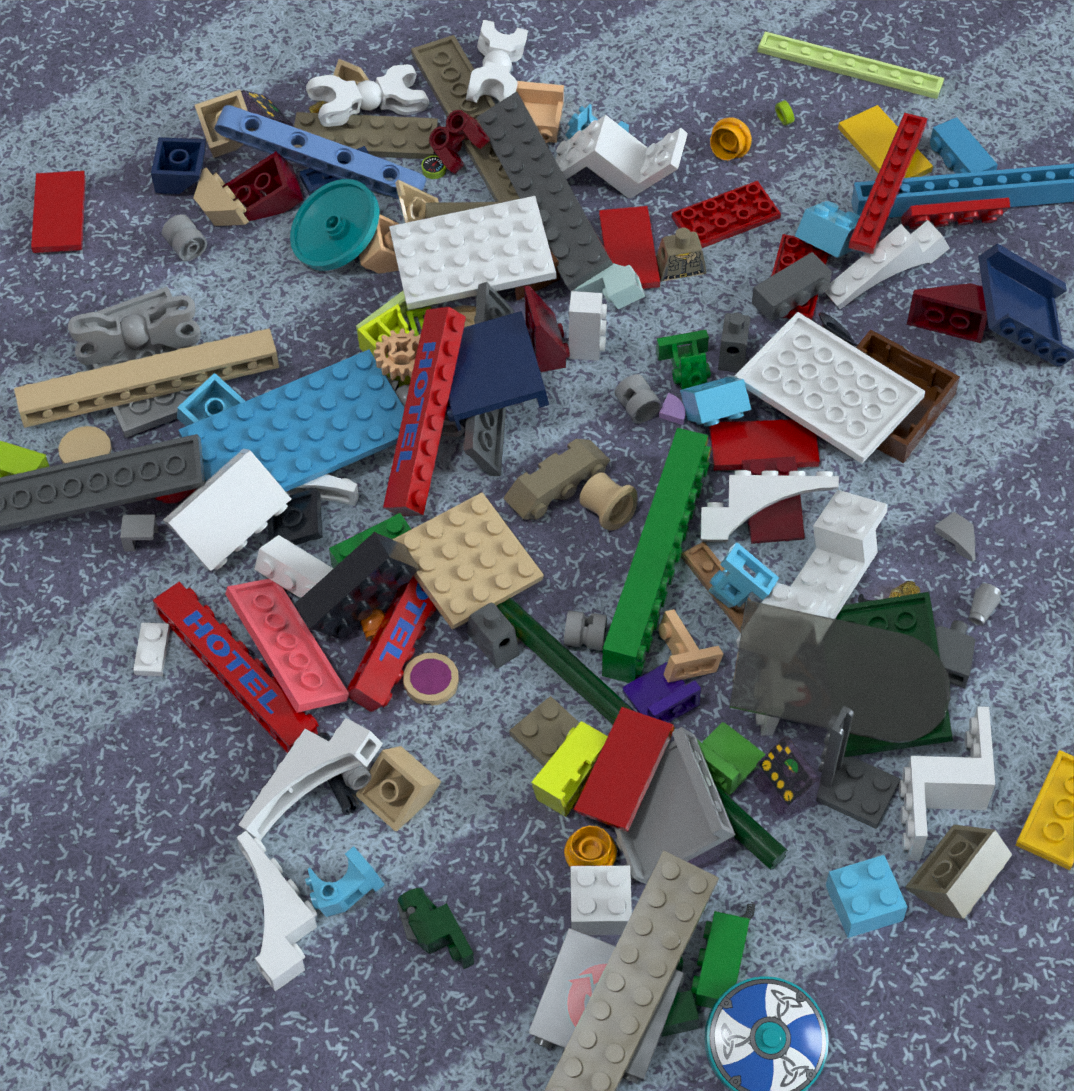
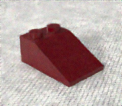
M277 151L222 186L223 188L228 186L236 197L233 201L239 199L247 211L243 214L248 221L285 213L304 201L293 165Z
M968 283L915 289L906 325L981 343L988 320L983 286Z
M524 286L525 323L540 372L566 368V358H570L568 343H563L562 338H564L562 323H557L555 313L530 286Z
M795 456L742 460L741 470L751 471V475H762V471H778V476H789L790 471H798ZM801 494L768 506L747 519L751 544L804 540Z

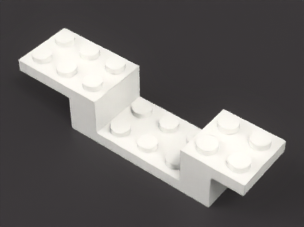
M837 490L813 525L816 549L791 587L776 582L770 594L762 601L736 640L737 647L785 664H789L802 642L817 647L878 553L876 528L887 513V504Z

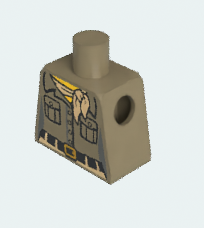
M679 228L676 230L675 235L665 236L661 239L656 256L661 282L707 273L703 250L696 232H690L687 228Z

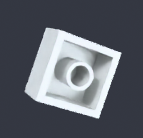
M571 866V929L585 935H622L632 915L630 866Z

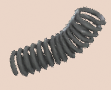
M751 902L753 904H747L746 912L741 917H747L750 920L753 918L755 913L754 902Z

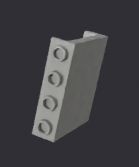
M683 727L672 732L675 740L667 745L629 831L626 832L614 827L617 834L616 844L620 851L624 853L627 861L625 866H630L631 878L647 884L663 850L688 862L735 836L696 736Z

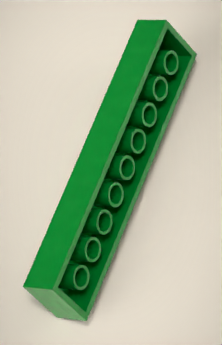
M681 428L676 430L603 646V677L630 683L636 680L637 675L642 676L646 663L644 657L646 652H650L653 643L652 632L653 629L657 630L659 625L660 607L664 608L668 596L667 586L673 582L675 569L673 568L675 563H679L682 547L680 546L682 541L687 539L689 531L688 522L689 519H693L696 504L694 503L696 498H700L703 483L701 482L703 477H707L710 465L708 460L711 447L707 446L708 435Z

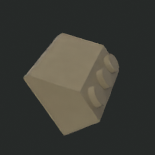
M953 824L905 888L944 916L964 919L972 911L973 906L982 894L987 891L998 873L1003 870L1012 854L996 830Z

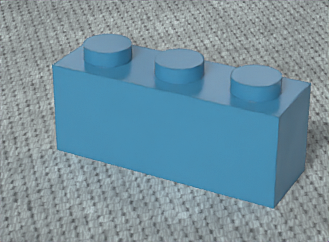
M957 117L933 127L930 146L933 151L939 153L945 165L951 168L955 174L997 170L998 164Z

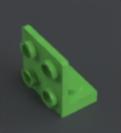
M724 722L702 743L697 740L714 783L729 796L766 757L764 752Z

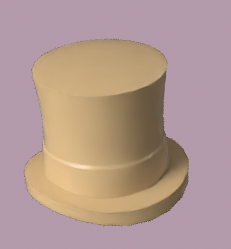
M598 473L592 476L584 485L580 494V504L599 516L600 525L606 530H617L624 526L633 517L637 507L638 496L636 489L631 485L619 486L605 473Z

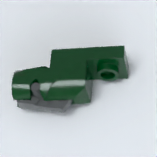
M414 888L399 896L397 908L408 941L418 942L419 946L428 954H432L447 946L454 962L459 961L463 969L474 965V953L447 903L437 908L426 895L423 888Z

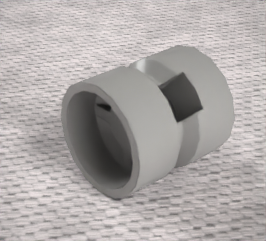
M180 214L170 218L162 228L164 239L173 247V250L183 261H191L199 257L207 247L206 238L196 229L194 223L186 215Z
M640 374L625 378L615 389V396L621 405L626 408V412L635 423L641 424L652 419L662 407L661 401Z
M568 610L564 646L580 648L582 644H585L588 649L603 651L607 615L592 613L589 617H586L584 612Z

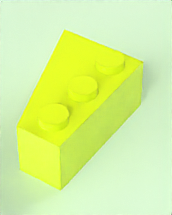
M396 304L357 329L359 348L363 352L370 349L374 356L376 342H382V335L390 337V331L392 330L396 334H400L401 329H404L406 334L409 333V327L401 314L399 304ZM408 375L405 376L404 381H401L400 376H396L394 380L398 381L399 387L409 385L411 378Z
M582 721L576 728L573 727L568 732L563 744L531 782L536 799L566 817L579 799L608 736Z

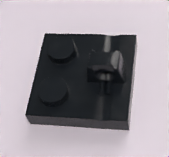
M317 488L289 495L291 500L286 503L288 507L278 516L273 515L268 520V542L278 535L294 545L323 538L320 492Z

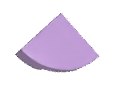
M668 393L659 412V418L684 425L685 407L680 399Z

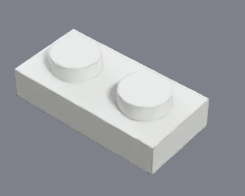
M141 623L133 670L135 675L163 676L170 633L169 624Z

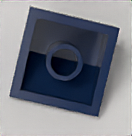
M158 138L151 170L155 193L180 194L200 179L207 139Z

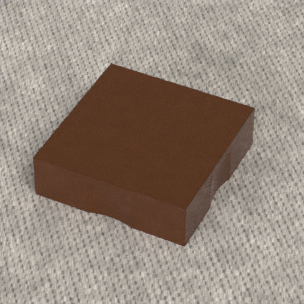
M870 329L856 348L925 391L924 398L876 448L904 463L956 395L960 376L928 359L912 354L903 346Z

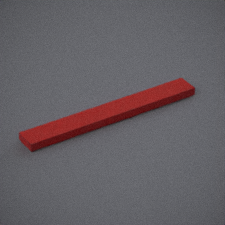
M909 113L903 114L851 236L848 248L870 254L874 253L923 135L928 118Z

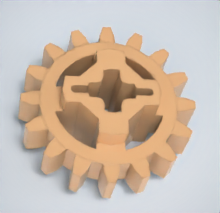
M404 329L400 330V334H396L392 330L390 331V337L382 335V342H376L374 359L376 360V367L381 368L382 375L390 373L392 380L396 376H400L401 381H404L405 376L409 375L410 378L412 376L420 335L415 336L414 330H411L408 334L405 333Z

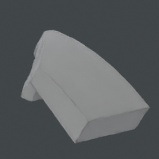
M953 512L935 525L936 533L955 544L958 554L972 562L976 560V540L973 524Z

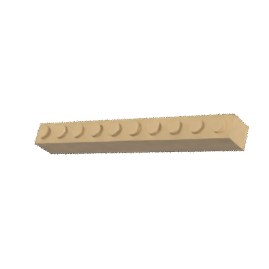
M269 328L239 336H231L218 341L206 342L188 348H180L171 352L154 354L141 359L129 360L111 366H103L85 372H77L72 375L52 378L38 383L26 384L14 388L19 414L23 426L26 428L199 387L214 373L225 381L279 368V363Z

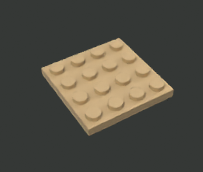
M483 492L392 539L404 544L420 569L413 576L452 630L466 623L472 613L492 602L498 605L542 581L544 577L541 570Z

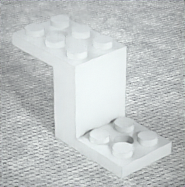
M605 115L599 120L592 121L584 130L577 131L569 140L562 141L557 147L555 160L566 179L587 166L627 198H632L678 169L688 133L679 128L673 133H668L661 141L656 144L653 143L647 148Z
M977 706L974 717L969 719V731L965 732V748H970V756L967 758L911 756L908 767H903V780L899 781V797L904 798V806H901L900 820L901 824H906V833L902 834V850H907L908 861H920L928 837L926 808L987 809L995 787L989 707Z

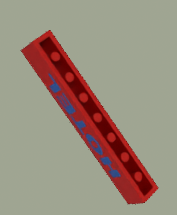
M450 307L427 309L425 312L383 504L384 509L395 514L401 513L402 516H421L425 512L466 316Z
M412 576L408 583L398 588L347 687L349 692L348 698L370 712L380 707L384 708L391 700L392 693L390 691L393 685H396L402 678L404 673L402 667L413 656L415 652L413 645L424 634L426 619L431 617L436 610L435 605L414 576Z
M179 581L153 599L156 614L166 624H169L170 629L287 754L304 729L318 734L317 727L319 725L316 719L310 713L305 714L303 711L297 713L275 676L271 678L266 673L263 663L258 658L253 659L249 655L247 647L241 640L236 642L228 626L223 622L220 624L217 622L210 607L207 605L202 606L198 602V596L190 587L186 589Z

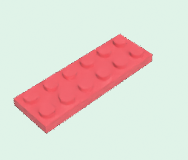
M271 579L227 586L225 595L297 713L347 701L349 692L282 586Z

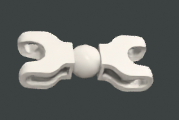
M483 20L477 44L478 50L485 56L482 61L483 67L472 71L466 100L477 103L480 96L491 95L501 102L516 92L518 82L509 72L512 69V62L522 58L528 30L517 28L513 34H502L495 29L494 22Z
M408 64L392 66L388 69L386 75L376 78V83L365 80L356 85L355 81H345L337 76L325 75L310 79L306 86V91L312 100L327 102L322 105L318 114L320 123L325 127L345 124L352 114L359 113L360 108L370 111L380 106L381 110L389 109L397 114L407 116L425 111L429 105V99L423 90H411L408 88L414 84L417 75L414 67Z

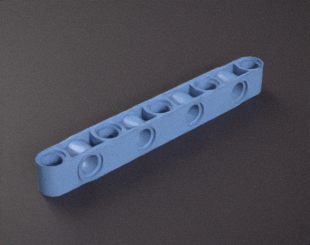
M225 105L214 127L215 131L223 137L269 154L277 151L288 161L339 179L359 181L372 191L399 199L395 184L397 180L405 182L423 191L426 183V178L416 171L234 106ZM253 128L256 129V131H248V129ZM294 145H301L302 147L296 148ZM346 161L348 164H341L339 162ZM390 177L394 180L388 181L385 178Z

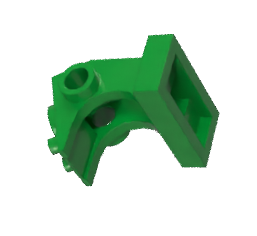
M707 330L657 338L658 361L671 359L674 368L672 369L674 384H679L681 389L707 383V378L711 377L709 364L706 363V352H708L709 342Z

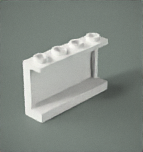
M243 448L208 479L205 485L198 488L163 521L170 529L176 532L207 570H218L227 562L228 559L226 557L233 551L238 552L248 543L246 540L253 533L258 534L268 525L267 520L273 515L278 516L288 507L286 503L291 498L250 450Z

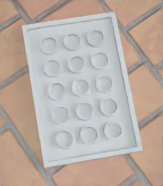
M535 196L389 226L408 310L476 296L478 294V284L488 282L495 291L556 279L554 263Z
M799 312L735 375V378L744 379L748 391L860 463H863L924 398L925 394L923 389Z

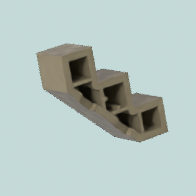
M575 439L567 445L568 450L561 455L555 452L538 464L540 469L531 475L525 472L519 476L503 499L523 519L537 520L547 512V506L552 499L566 500L575 494L577 485L582 479L589 480L598 473H604L610 459L591 440Z

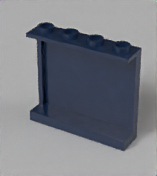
M998 243L979 255L978 260L989 329L1057 367L1074 358V350L1062 343L1055 302L1057 297L1067 291L1066 283Z
M522 311L464 327L448 399L451 406H448L446 409L449 421H455L458 431L462 430L459 420L536 398L539 408L549 405L546 389Z

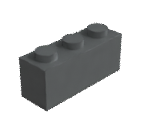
M811 252L753 288L752 304L770 322H773L779 317L786 316L797 306L806 304L815 295L824 293L830 286L832 271Z

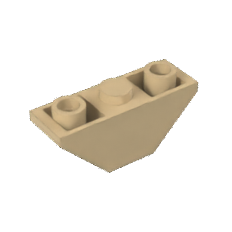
M204 168L195 191L194 200L214 226L246 225L249 221L243 214L247 211L239 199L233 201L236 198L228 186L222 187L225 183L217 173L212 175L207 168Z

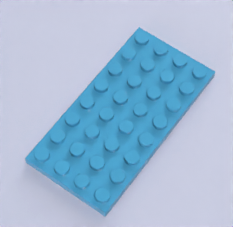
M369 349L179 429V435L182 438L198 434L201 438L205 482L244 448L250 450L284 491L287 492L397 444L404 407L386 376L382 375L381 368L376 367V360Z

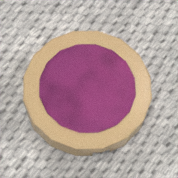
M438 653L421 654L414 657L405 668L403 673L404 689L408 696L416 703L431 704V706L442 704L456 693L459 683L458 669L454 662L445 655Z

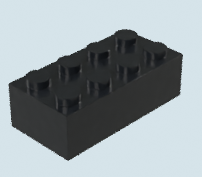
M373 532L295 604L309 629L341 639L348 636L353 631V628L362 620L370 617L382 602L389 600L392 594L400 586L408 583L412 576L420 569L404 544Z

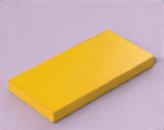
M876 105L839 122L838 129L873 169L879 173L898 126ZM918 148L915 151L905 178L922 177L933 170V165Z
M1059 750L1015 846L1068 870H1071L1074 863V756Z

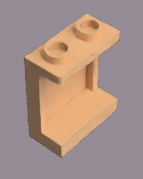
M517 81L516 92L522 98L545 142L557 143L564 104V85Z

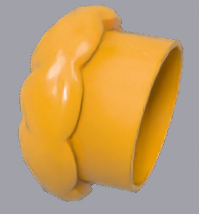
M729 117L719 120L714 125L710 138V147L716 157L728 161L735 157L741 158L748 153L752 144V136L745 123L737 118Z
M589 825L581 827L568 838L564 848V856L570 868L571 866H613L617 857V848L612 837L604 829Z

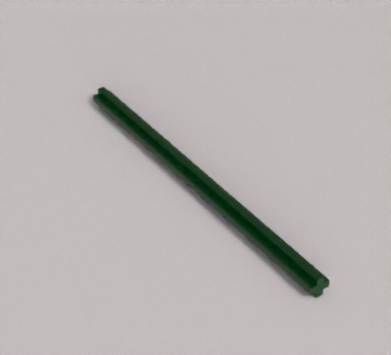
M512 598L496 605L514 627L516 636L612 725L621 707L635 711ZM715 784L735 833L734 837L770 870L774 869L786 857L788 850Z

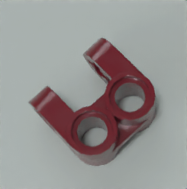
M462 110L452 111L447 117L446 126L436 127L429 137L430 146L447 169L454 174L465 166L458 155L463 140H470L479 149H482L490 141L478 121Z

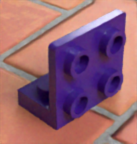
M666 662L623 686L622 692L637 712L669 723L700 705L701 688L695 680L687 685L683 680L668 683L663 675L668 663Z

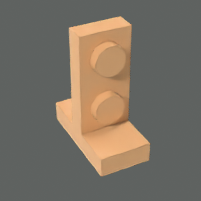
M674 609L665 611L658 630L660 637L665 640L672 654L669 657L663 674L668 683L717 672L724 654L720 647L714 646L699 650Z

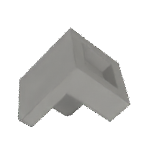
M123 515L120 538L124 551H135L136 540L154 539V533H158L159 530L155 515Z

